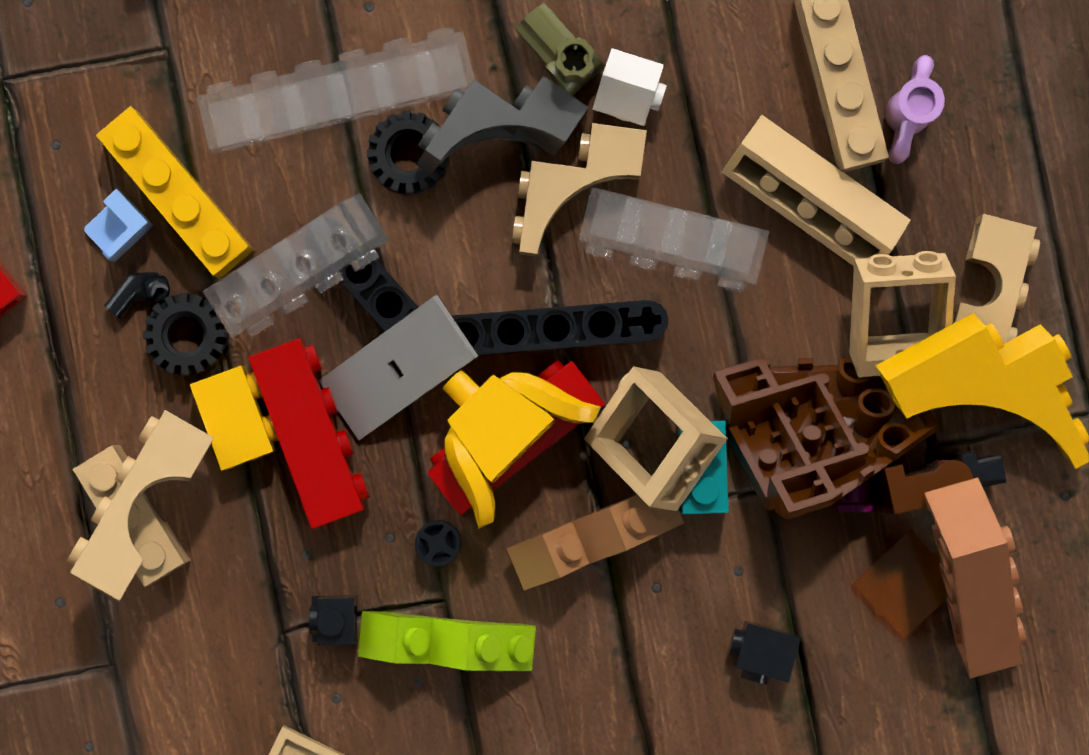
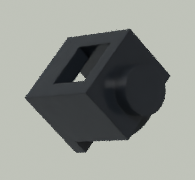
M358 595L312 596V607L309 608V632L312 634V642H318V645H355L358 641Z

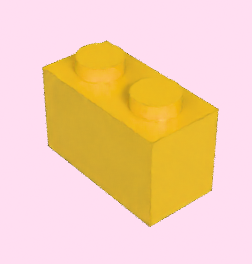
M241 365L190 384L206 431L210 436L214 437L211 444L221 471L277 451L274 442L278 441V437L270 415L264 416L258 400L263 398L254 372L248 373L246 366Z

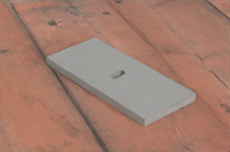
M435 295L318 381L323 388L330 387L338 411L357 439L361 440L473 361L478 355L438 295ZM393 360L403 373L402 377L391 363Z

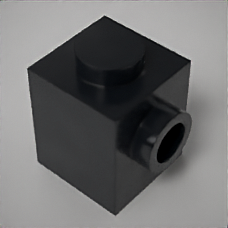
M744 621L742 630L735 628L733 631L728 655L735 656L733 665L738 669H742L741 678L766 685L769 677L789 682L801 638L796 634Z

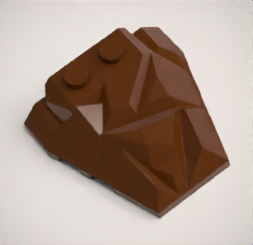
M841 357L839 365L813 366V358H798L797 366L770 367V359H755L715 371L713 374L719 405L726 416L727 438L764 508L767 510L775 509L778 515L786 519L833 505L853 489L935 433L938 427V423L930 410L915 414L906 419L893 402L881 376L858 377L851 357Z

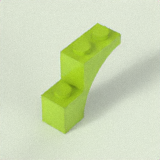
M362 611L358 657L396 664H432L465 671H532L536 626L447 619L399 612Z

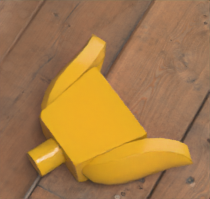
M463 370L457 372L443 387V390L460 406L447 420L451 427L444 439L445 455L457 482L473 508L478 529L494 522L495 500L488 479L495 483L556 422L550 415L577 424L594 423L601 406L582 402L555 385L529 373L511 372L501 378L493 375L479 387Z

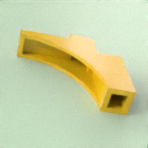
M972 313L875 365L893 402L906 419L930 409L952 405H983L1000 408L1018 414L1045 430L1053 438L1060 452L1075 469L1089 462V453L1085 447V444L1089 443V435L1079 418L1072 420L1067 407L1073 405V402L1063 385V382L1073 377L1066 363L1067 360L1072 358L1071 353L1059 334L1052 337L1041 324L1004 344L992 323L984 325Z

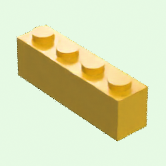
M132 106L96 134L97 138L214 277L220 279L254 251L143 116Z

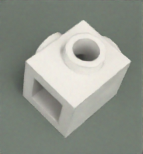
M612 48L592 110L614 116L622 121H630L644 126L649 110L659 111L667 87V85L659 83L664 65Z

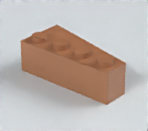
M978 477L925 492L927 507L936 523L931 525L942 560L939 566L949 597L946 600L954 639L969 678H975L1023 664L1020 645L1027 643L1023 624L1020 618L1017 617V615L1023 614V607L1018 591L1013 587V585L1019 584L1020 581L1015 562L1012 557H1009L1010 554L1016 553L1014 539L1009 527H1000Z

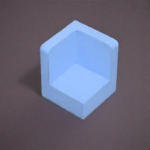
M117 189L103 201L107 206L84 228L85 233L103 251L102 254L114 263L154 226L130 199Z

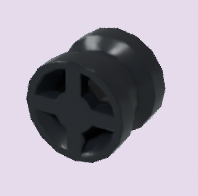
M433 520L425 524L418 531L415 538V550L419 558L432 566H444L452 562L461 548V536L457 528L444 520Z

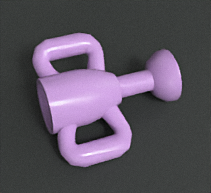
M928 55L920 56L914 62L910 81L889 99L885 107L887 124L895 132L893 144L888 152L889 160L894 164H900L909 157L914 134L919 133L931 121H934L944 108L945 97L942 88L935 81L929 79L934 68V60Z

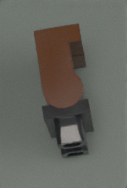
M957 452L948 454L949 460H934L929 462L922 470L910 473L904 472L903 465L889 464L874 475L881 512L898 514L927 507L925 492L977 477L983 489L984 487L1006 483L1001 455H987L977 458L976 452Z

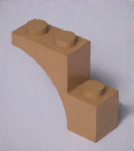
M635 494L598 511L507 548V551L525 591L561 578L593 562L627 551L684 524L679 509L672 511L649 507Z

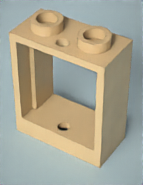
M922 251L908 256L876 254L870 258L854 259L849 354L858 377L880 376L875 365L952 325L956 275L945 253ZM932 284L927 333L868 337L871 288Z
M635 366L620 380L617 391L606 407L598 413L593 426L584 438L649 507L672 511L679 509L728 439L661 372ZM649 398L683 431L653 476L619 443Z

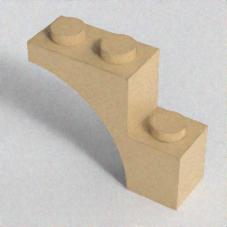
M592 123L591 134L582 133L578 157L580 161H587L586 168L532 161L530 172L521 171L518 198L526 199L524 217L515 216L512 243L520 244V255L538 257L540 244L549 223L561 207L581 191L612 180H639L647 130Z

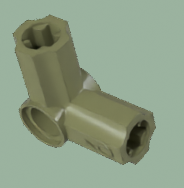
M545 3L532 10L515 27V31L546 64L544 68L560 88L572 96L605 68L592 46L585 39L575 38Z

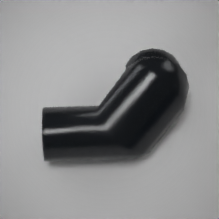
M157 272L131 273L125 277L104 306L118 318L122 319L136 301H164V298L170 294L168 279Z

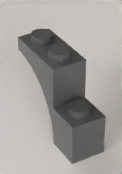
M544 76L534 89L526 84L513 105L474 79L465 93L459 88L455 90L442 109L443 112L449 115L440 128L432 123L417 145L425 150L417 165L432 174L447 157L463 147L481 141L497 139L524 142L555 156L589 107Z

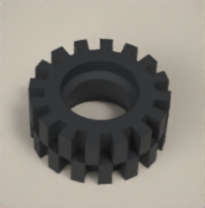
M402 111L401 114L395 115L393 113L387 116L388 119L384 122L380 121L376 125L373 135H370L368 140L367 158L372 173L385 188L395 191L400 195L423 194L425 190L433 189L437 186L436 183L445 176L450 156L430 174L421 167L412 171L399 169L392 161L391 150L395 142L400 138L413 136L421 140L432 123L437 126L439 124L420 112L416 114L411 113V111Z
M179 293V295L175 296L170 295L164 298L165 300L160 304L157 303L152 308L154 310L152 314L147 316L145 320L147 324L146 331H143V339L147 343L145 348L147 353L153 357V362L159 367L164 368L167 372L183 376L199 375L201 372L209 371L215 367L214 364L224 356L225 353L223 351L229 342V338H227L229 328L221 310L208 299L188 293ZM182 317L196 319L201 324L204 332L201 345L196 350L188 353L176 350L169 339V331L172 324Z

